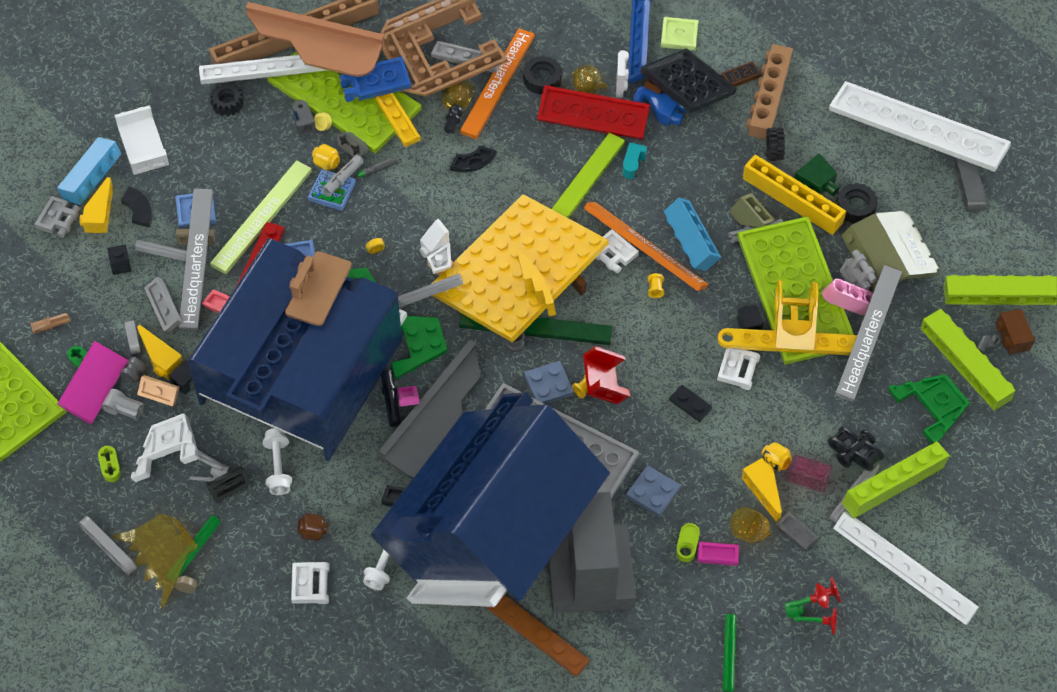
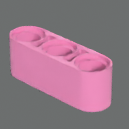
M841 279L833 280L822 291V295L827 302L859 315L866 314L873 296L872 292Z

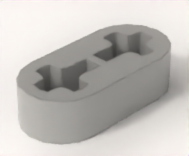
M134 320L124 322L131 355L141 353Z

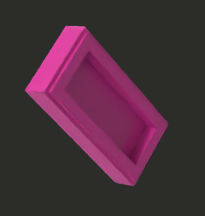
M416 386L397 389L400 406L419 404Z
M710 542L698 543V563L738 566L739 545Z

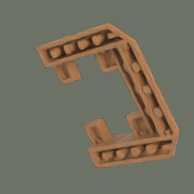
M433 0L386 21L380 33L384 34V48L382 51L387 60L403 57L411 83V88L403 90L404 92L427 97L508 62L501 47L493 39L479 45L482 55L450 68L447 60L431 67L429 66L419 46L434 40L432 30L460 18L463 19L466 26L481 20L482 15L474 0Z

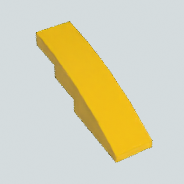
M518 251L526 291H535L537 303L546 304L549 317L556 315L553 298L542 274L522 251Z

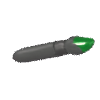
M390 158L368 168L361 169L357 173V177H366L371 173L395 164L397 158Z

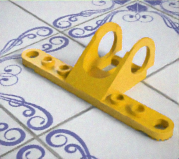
M778 280L774 300L775 331L725 328L719 332L717 338L718 344L727 349L738 348L741 350L850 355L857 335L816 333L818 309L817 282L811 283L809 299L783 298V281ZM783 305H791L790 320L782 319ZM794 305L808 306L809 321L798 320V306ZM728 334L733 339L730 342H726L722 337Z

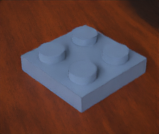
M560 361L524 372V377L533 398L544 404L574 395V391Z
M647 465L626 493V498L660 517L680 490L681 485Z

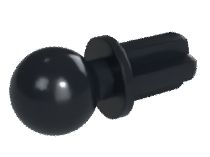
M454 104L449 108V114L446 116L447 121L444 127V131L447 134H453L456 125L460 122V117L463 114V109L460 105Z

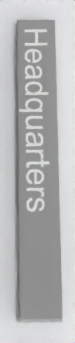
M194 189L180 311V318L182 320V323L179 324L180 330H199L213 199L212 189Z
M884 265L835 396L851 402L854 401L902 271Z

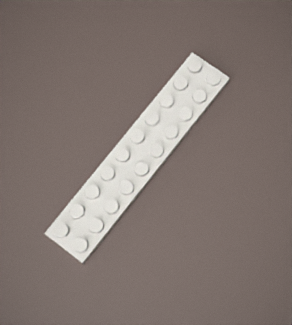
M846 81L829 106V110L994 172L1011 144L1008 140Z

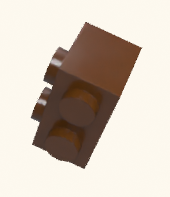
M1022 309L1001 312L995 326L996 330L1001 334L1002 344L1007 349L1008 354L1030 351L1035 339Z

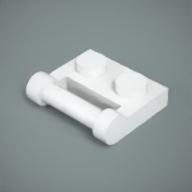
M624 50L618 53L616 97H623L624 91H627L628 69H626V61L629 58V54Z
M726 348L717 380L750 390L752 376L756 363L760 360V355L748 350ZM747 359L749 363L744 378L738 377L743 360Z
M293 563L292 604L329 603V595H327L329 563ZM313 571L319 572V594H313Z

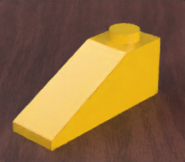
M107 177L84 207L83 215H80V226H83L85 233H107L113 194L111 178Z
M139 325L137 327L139 337L154 368V373L159 377L163 376L169 380V375L183 363L182 355Z
M761 458L743 469L741 479L777 523L781 518L782 510L774 470L769 463H766Z

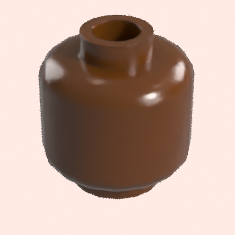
M305 513L302 518H299L297 532L301 534L303 539L318 541L322 538L323 534H327L328 522H325L322 515Z

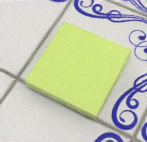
M664 17L661 47L696 50L698 20Z

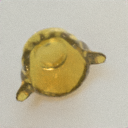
M591 65L581 66L573 72V86L577 91L590 93L599 88H608V85L602 82L600 71Z

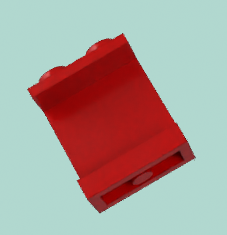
M597 346L583 355L587 393L589 396L613 404H619L630 397L629 389L618 386L615 368L625 360V356Z

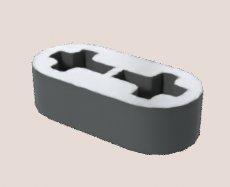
M341 132L338 135V145L351 156L359 155L363 158L368 154L367 144L352 132Z

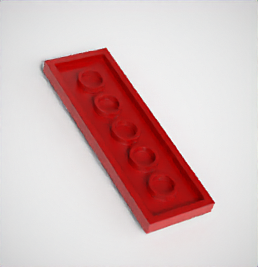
M544 85L537 121L643 140L650 104Z

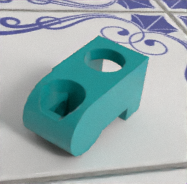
M629 143L623 162L622 174L625 178L634 179L637 177L639 161H645L647 146Z

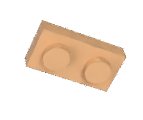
M144 375L141 377L137 395L174 406L180 387Z

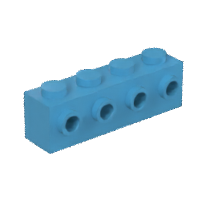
M101 137L95 140L57 187L63 200L78 205L84 202L122 154L115 141Z
M677 198L664 210L667 217L666 220L675 231V237L681 242L682 250L688 255L691 266L694 269L707 271L721 256L691 202L686 199Z

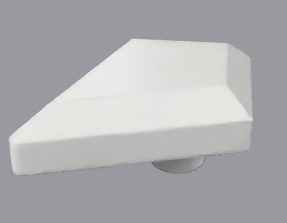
M450 243L445 244L427 257L433 274L451 269Z

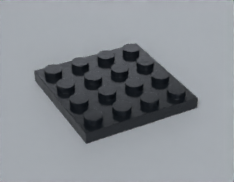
M687 48L643 65L640 69V73L689 113L732 96L737 90L736 87Z

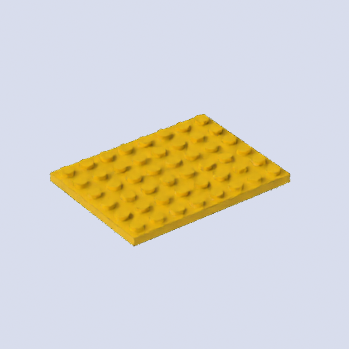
M523 194L454 261L451 269L443 272L433 282L435 283L460 274L463 284L432 296L513 343L547 308L545 303H537L534 290L526 291L517 252L522 251L533 262L548 285L554 301L609 245L608 239Z

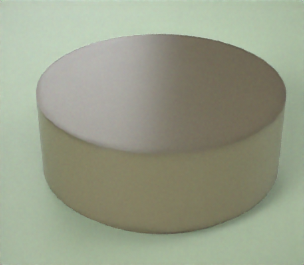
M187 576L178 577L175 584L177 590L185 593H194L197 586L196 581Z

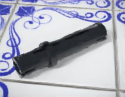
M386 370L380 374L383 384L382 394L385 396L389 426L395 427L401 424L396 397L397 387L394 385L393 372Z

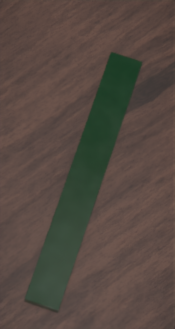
M461 313L459 328L491 331ZM537 317L524 331L525 336L610 345L613 326Z

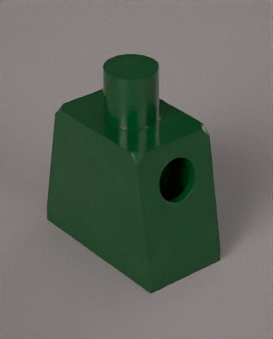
M819 153L795 172L794 179L820 195L827 191L830 195L835 196L840 189L835 184L837 172Z

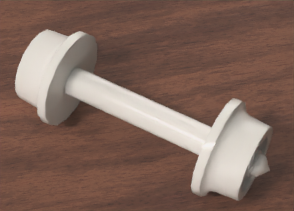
M272 428L265 432V438L262 441L265 448L273 450L275 475L266 479V485L269 487L271 494L284 495L290 491L292 477L282 474L280 448L286 447L289 444V439L286 437L285 432Z
M384 549L376 568L368 567L364 570L365 577L363 583L375 590H382L384 585L390 581V577L383 572L390 556Z

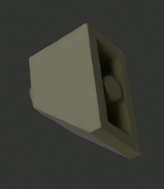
M752 193L740 197L729 211L740 225L763 227L774 222V218Z

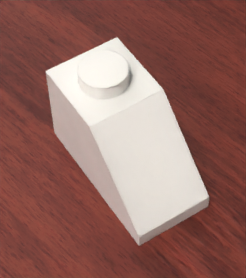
M439 219L434 221L420 239V253L424 258L449 243V231Z

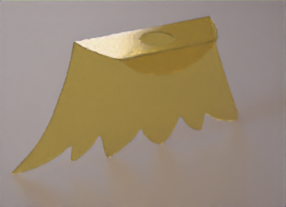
M160 513L138 528L111 535L110 537L133 543L129 547L131 551L140 550L134 559L135 565L148 564L144 574V581L158 575L156 590L163 585L162 609L174 588L188 553L196 550L198 546L178 519Z

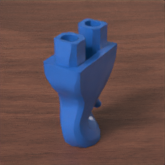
M640 86L637 89L633 101L644 103V99L648 100L656 119L666 126H670L671 123L680 126L684 114L677 111L687 113L681 105L672 100L666 93L657 94L644 86Z

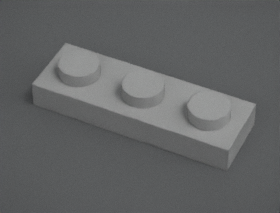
M157 277L144 289L163 331L170 333L182 323V320L163 279Z

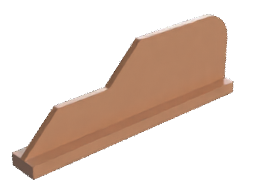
M248 2L246 5L247 18L251 20L261 36L290 42L305 65L361 77L373 71L379 54L384 48V34Z

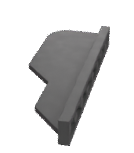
M472 340L467 342L421 398L419 404L412 409L380 448L377 459L382 462H388L412 479L415 477L462 415L461 401L481 377L475 342Z

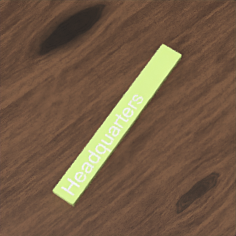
M296 160L210 262L211 267L227 274L261 234L266 222H271L311 174L312 169Z

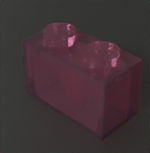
M794 454L786 481L825 493L833 466Z

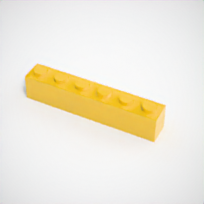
M754 155L744 166L743 179L801 216H808L812 223L828 233L834 235L843 224L846 210L759 156Z

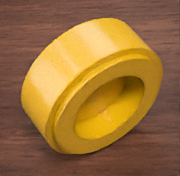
M375 238L370 240L365 247L369 254L381 252L385 244L381 238Z

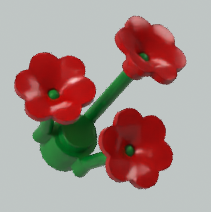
M833 577L830 578V588L825 589L824 586L817 583L815 594L800 600L785 602L787 617L793 618L794 622L809 621L830 625L832 635H835L837 608L833 609L831 617L801 616V614H804L803 604L818 602L820 606L827 609L829 603L828 596L831 595L837 599L838 603L841 602Z

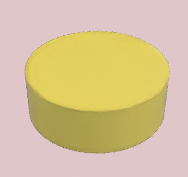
M322 112L315 115L314 122L317 130L325 131L331 127L332 119L328 113Z

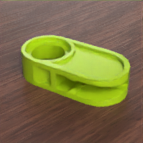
M693 523L683 525L680 531L676 556L682 562H689L695 556L700 530ZM688 548L691 550V554L684 556L680 553V550Z

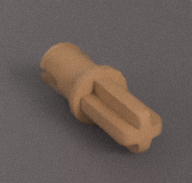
M64 313L51 318L47 316L45 319L31 322L30 324L35 335L50 329L52 331L54 327L69 323L70 319L68 314Z

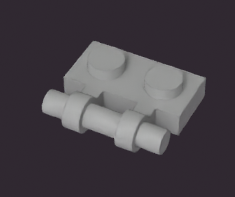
M51 196L35 222V227L53 234L56 228L60 229L57 235L64 238L66 233L70 232L73 221L77 220L81 208L78 205H74L70 209L68 208V201ZM63 216H67L64 222L61 221Z
M854 250L852 252L854 259H846L840 272L846 282L869 291L871 288L870 283H874L877 280L874 275L875 271L872 267L868 266L865 256L859 250Z

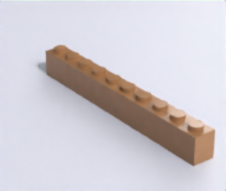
M338 0L301 15L348 26L378 15V0ZM258 31L212 47L209 49L211 63L214 65L258 60L293 47L290 42L261 36Z

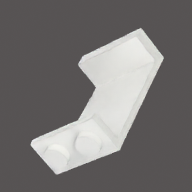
M150 105L115 115L134 175L169 165Z

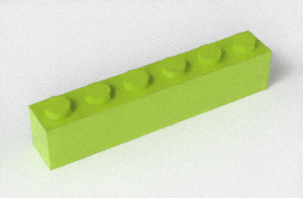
M950 275L946 276L943 285L945 304L1057 305V276Z
M939 309L923 319L920 329L994 411L1013 399L1016 391L1013 385L1007 382L999 369L989 362L987 356L977 349L975 343L966 337L963 330L956 326L947 313Z
M935 442L848 490L842 505L853 518H856L943 469L950 455L938 442Z

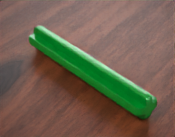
M214 515L209 517L166 574L169 581L174 583L181 576L220 524L219 518Z
M726 614L724 692L734 691L735 614Z

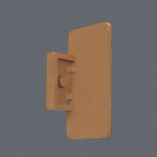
M320 251L315 252L313 257L306 255L304 261L300 262L296 277L291 279L289 288L292 292V299L286 309V315L316 326H322L351 269V262Z

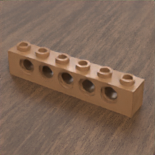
M772 44L771 50H767L765 57L767 64H763L761 72L764 76L759 78L758 88L760 90H756L754 96L756 105L752 104L750 115L753 116L748 118L747 121L748 136L766 140L767 129L773 128L793 48Z

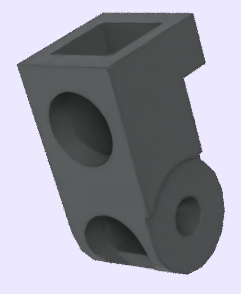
M304 100L295 101L292 107L294 118L298 120L295 121L298 136L316 132L315 122L307 102Z

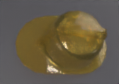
M464 80L445 88L442 97L443 106L448 111L454 104L460 105L463 111L467 109L474 94L473 84L468 80Z
M743 507L734 512L731 517L730 529L736 538L748 543H759L764 541L767 536H772L769 521L758 511Z

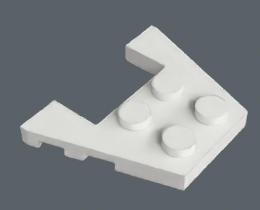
M184 413L151 425L143 445L145 448L144 453L138 457L136 462L138 467L136 472H132L131 479L134 482H138L150 477L152 460L181 450L180 461L184 464L200 458L189 418Z

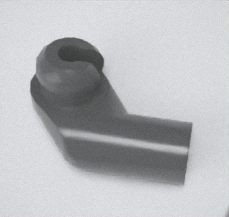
M996 334L983 336L977 345V349L984 354L986 348L996 347L1001 343L1000 336Z

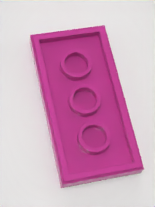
M94 341L57 406L92 424L101 409L102 403L120 376L119 373L125 367L128 360Z

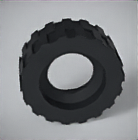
M549 56L531 58L523 68L524 85H526L528 90L539 95L543 94L544 85L559 87L562 81L561 65L557 60ZM537 70H547L551 73V78L546 81H540L534 78V73Z
M850 183L844 186L842 190L840 189L836 205L846 210L845 221L855 224L875 214L878 198L874 190L869 186ZM851 197H859L865 201L866 206L862 210H855L848 206V200Z

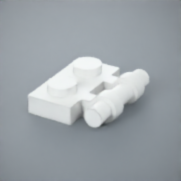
M610 230L603 236L608 239L609 245L596 259L605 263L610 271L613 270L615 273H619L622 268L618 263L621 262L626 266L638 256L639 251L614 230ZM607 252H609V253H610L611 255H613L614 257H612V258L610 259V258H609L607 255H605V254H606Z

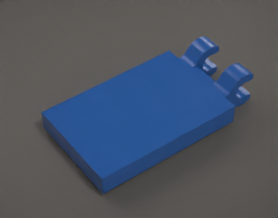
M403 57L377 62L373 71L365 76L355 77L346 74L339 76L342 88H346L344 89L346 102H351L356 97L361 101L411 88Z

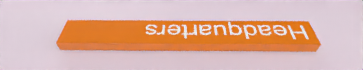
M518 28L504 53L508 62L501 64L497 73L493 72L463 124L460 134L474 139L478 138L532 43L534 33Z
M586 203L584 207L586 211L692 288L700 291L708 287L709 284L598 203Z

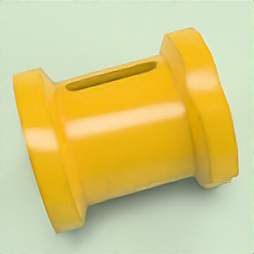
M658 273L649 275L647 277L649 283L648 296L651 298L663 297L664 289L662 288V283L664 282V276Z
M585 375L580 382L572 385L574 393L581 399L587 393Z

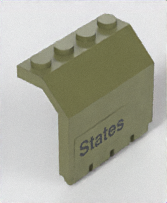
M904 211L875 213L851 225L841 235L851 255L854 250H859L865 256L868 266L872 267L875 271L874 275L877 280L874 283H870L872 293H874L884 265L902 271L898 283L905 279L932 277L940 270L934 258H930L932 254L927 245L921 243L923 238L916 227L913 228L915 224L910 215L905 214Z

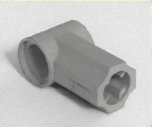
M111 389L101 407L107 413L113 415L119 413L137 420L143 412L144 404L126 397L117 389Z

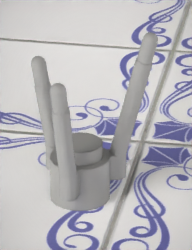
M198 450L200 456L198 460L212 466L210 474L213 475V478L190 476V480L210 482L229 472L231 468Z

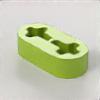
M104 446L98 452L101 472L107 482H115L121 476L117 454L112 446ZM105 453L110 454V461L106 460ZM108 467H112L113 475H109Z

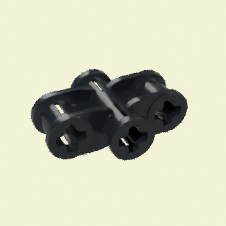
M842 426L838 429V433L827 441L829 446L838 452L836 455L838 462L846 468H849L852 465L851 462L854 461L863 469L871 471L878 461L884 459V453L880 448L873 445L875 438L867 430H862L858 437L855 433Z

